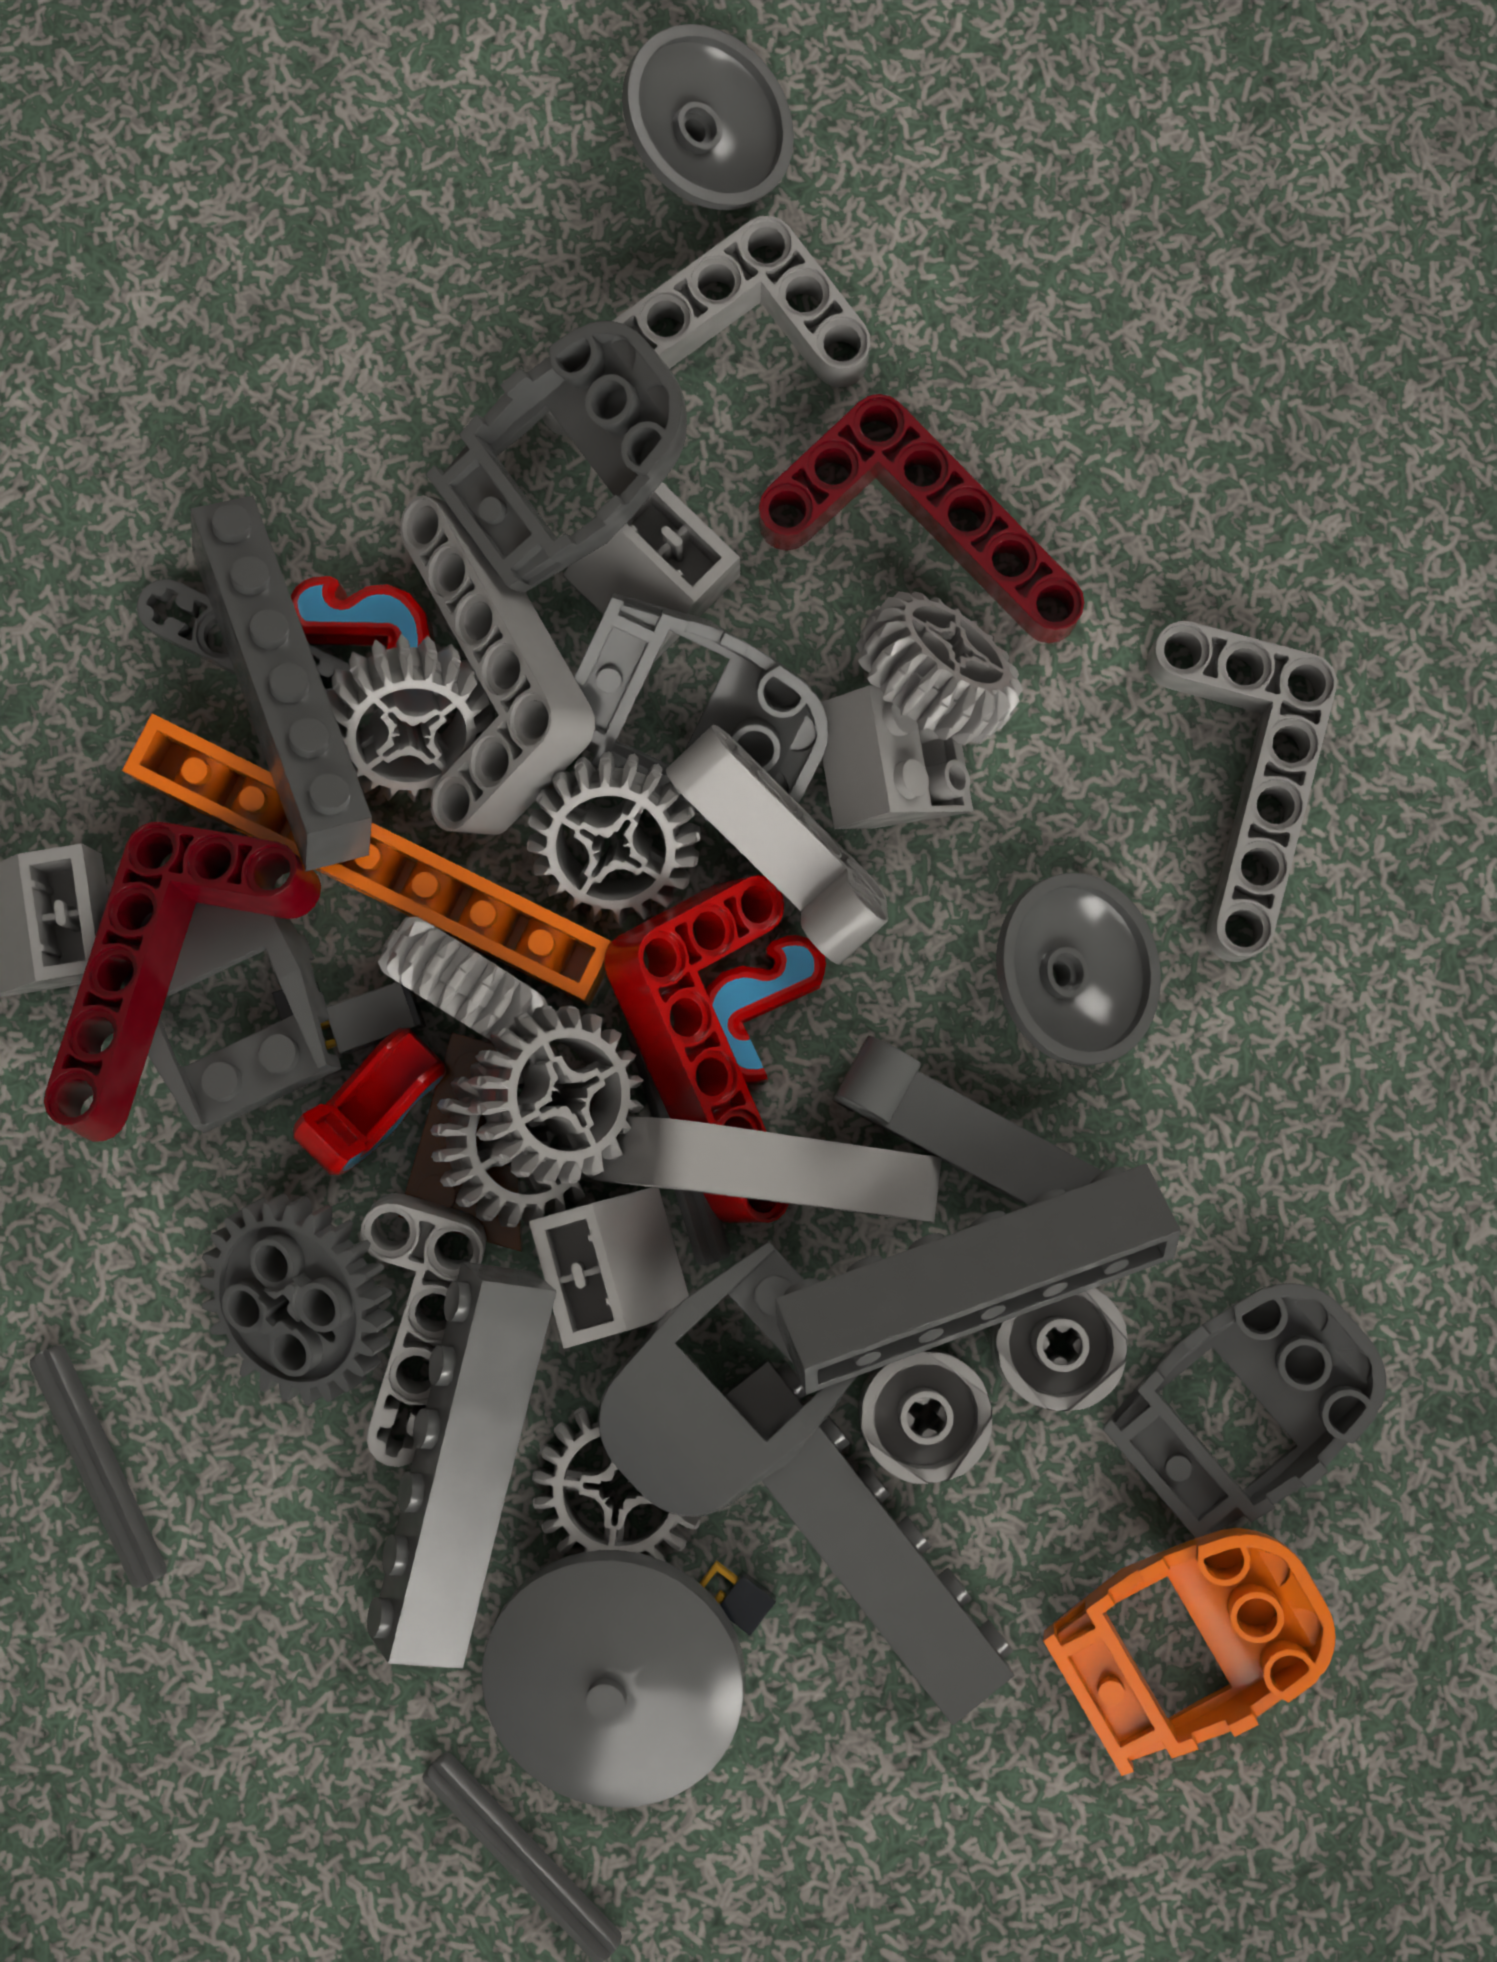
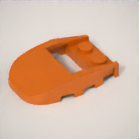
M1230 1528L1195 1538L1120 1569L1044 1630L1043 1642L1121 1776L1134 1772L1132 1760L1164 1749L1168 1751L1173 1759L1199 1750L1198 1743L1228 1732H1232L1233 1736L1236 1737L1258 1726V1716L1282 1699L1288 1703L1318 1681L1320 1675L1326 1671L1331 1662L1336 1637L1334 1621L1329 1608L1298 1556L1282 1542L1265 1533L1244 1528ZM1167 1576L1230 1683L1169 1718L1165 1715L1106 1613L1108 1609L1119 1601Z

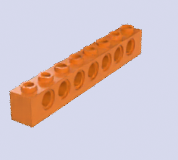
M153 713L151 714L122 769L123 772L141 784L248 837L285 844L300 857L270 771ZM374 823L371 824L368 856L314 869L409 917H419L459 942L590 1006L606 974L604 966L605 952L612 941Z

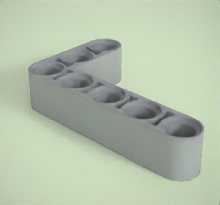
M759 216L750 220L613 320L614 322L627 325L638 332L654 348L670 369L756 305L762 303L808 365L824 383L836 388L848 387L857 383L865 374L869 360L870 334L865 324L791 228L781 219L773 216ZM770 246L776 248L782 256L772 263H761L756 261L751 256V253L759 247ZM712 282H721L727 284L732 289V292L728 297L721 300H711L706 298L701 293V290ZM798 294H807L813 296L820 305L810 312H799L789 306L788 301ZM663 318H671L682 324L681 330L670 337H661L650 329L656 321ZM844 342L855 348L857 355L848 361L839 362L829 357L825 350L831 344ZM549 411L543 417L545 425L554 433L568 436Z
M425 495L418 496L408 503L402 514L400 534L403 543L499 715L439 779L433 788L431 796V813L437 825L446 831L499 835L506 831L535 802L541 789L548 788L553 783L552 780L555 774L559 771H565L587 748L594 734L595 717L589 702L526 592L520 593L506 586L445 500Z
M1178 621L1169 624L1161 631L1147 654V668L1150 676L1156 683L1171 690L1261 713L1206 929L1208 945L1216 956L1226 961L1240 962L1261 953L1269 946L1274 936L1336 692L1337 677L1333 667L1326 659L1315 654L1194 622ZM1170 643H1180L1186 646L1192 654L1193 667L1178 669L1172 666L1165 657L1164 646ZM1231 659H1240L1246 662L1252 668L1254 674L1253 684L1239 685L1233 682L1226 671V662ZM1301 675L1307 678L1312 683L1315 691L1314 700L1304 702L1296 699L1290 693L1288 687L1289 676ZM1275 735H1286L1297 743L1299 748V759L1297 762L1288 763L1278 758L1272 747ZM1260 795H1271L1281 802L1284 809L1282 823L1271 824L1263 820L1259 815L1257 799ZM1245 855H1255L1266 863L1269 876L1265 885H1254L1243 876L1241 861ZM1229 916H1241L1251 924L1253 940L1248 947H1239L1227 938L1225 923Z
M626 1117V1121L631 1125V1129L626 1134H618L616 1137L623 1155L619 1156L616 1160L602 1158L604 1171L594 1175L592 1178L595 1181L695 1191L892 1218L935 1222L942 1158L688 1120Z

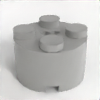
M1096 1288L991 1326L989 1334L990 1350L999 1375L1014 1392L1038 1407L1054 1411H1072L1088 1408L1104 1399L1116 1387L1123 1375L1128 1340L1126 1324L1115 1304ZM1052 1328L1061 1333L1068 1330L1071 1332V1335L1065 1341L1070 1349V1352L1065 1357L1055 1353L1045 1355L1044 1351L1050 1344L1046 1334Z
M931 1348L870 1372L859 1396L858 1422L865 1443L872 1456L886 1471L906 1482L930 1484L961 1476L979 1461L991 1438L992 1409L989 1395L979 1376L968 1365L951 1353ZM931 1398L937 1400L933 1410L940 1417L938 1423L934 1427L923 1423L917 1430L911 1428L915 1420L909 1412L911 1405L914 1402L925 1405Z

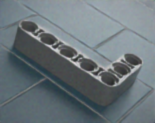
M868 1035L832 1099L849 1111H856L862 1114V1118L908 1143L909 1141L914 1142L919 1149L934 1157L942 1158L943 1162L964 1173L967 1171L973 1174V1178L1019 1203L1024 1202L1030 1205L1035 1198L1050 1190L1064 1189L1068 1192L1088 1185L1098 1174L1103 1172L918 1071L921 1066L919 1061L873 1036Z

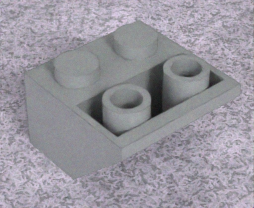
M662 482L643 506L607 544L568 566L563 576L602 615L612 594L615 593L700 617L740 577V557ZM670 630L668 631L654 662L680 635Z
M868 685L821 702L828 722V740L822 759L834 829H873L973 812L970 777L965 765L962 744L956 743L951 737L947 740L939 739L936 733L929 728L921 730L915 720L907 715L901 716L898 707L892 702L884 701L882 690L873 685Z
M80 843L19 853L0 861V997L81 983L108 901L101 853Z
M647 1188L529 1221L544 1279L557 1291L553 1312L564 1349L659 1321L670 1309L672 1310L689 1297L659 1188Z

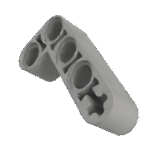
M713 724L666 769V774L676 789L801 911L802 929L815 947L830 961L840 965L888 922L887 899L876 881L719 726Z
M391 1193L380 1197L373 1203L361 1224L360 1237L362 1241L369 1240L371 1243L368 1249V1253L383 1262L414 1270L416 1274L368 1427L367 1444L370 1453L377 1461L387 1466L401 1467L413 1462L416 1450L413 1441L414 1422L419 1410L422 1408L426 1409L432 1385L430 1380L421 1382L408 1378L402 1370L401 1361L413 1355L422 1356L430 1361L433 1349L437 1345L442 1344L447 1320L436 1321L426 1317L421 1310L420 1299L432 1293L446 1296L451 1282L457 1281L462 1261L481 1264L486 1249L487 1236L484 1226L480 1221L467 1212L407 1194ZM387 1212L403 1216L409 1224L410 1236L398 1242L385 1239L378 1232L376 1226L377 1217ZM450 1231L461 1232L471 1240L474 1248L473 1253L465 1259H450L440 1250L438 1244L439 1237ZM401 1402H404L405 1404L413 1405L406 1427V1435L403 1441H397L391 1438L392 1425L395 1422Z

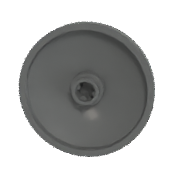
M597 1550L567 1556L543 1567L526 1579L514 1591L501 1610L488 1638L482 1665V1689L487 1713L499 1740L518 1765L544 1786L563 1796L583 1803L604 1807L627 1808L657 1803L680 1794L703 1779L723 1757L734 1737L744 1702L746 1686L745 1663L738 1636L730 1619L714 1597L695 1579L671 1564L651 1556L621 1550Z

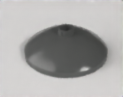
M697 24L677 25L664 29L652 36L637 51L628 66L624 78L622 93L623 113L633 145L655 177L668 189L685 200L716 210L744 208L758 202L779 184L788 169L793 151L794 132L787 99L776 77L764 61L751 48L732 35L709 26Z
M1065 873L1043 879L1027 888L1012 904L1000 929L996 951V968L1004 1004L1022 1035L1045 1055L1069 1065L1091 1066L1106 1063L1128 1053L1138 1044L1149 1029L1157 1010L1161 987L1160 962L1156 944L1148 924L1135 904L1109 882L1083 873ZM1053 970L1055 971L1056 976H1057V980H1056V981H1055L1054 976H1053Z

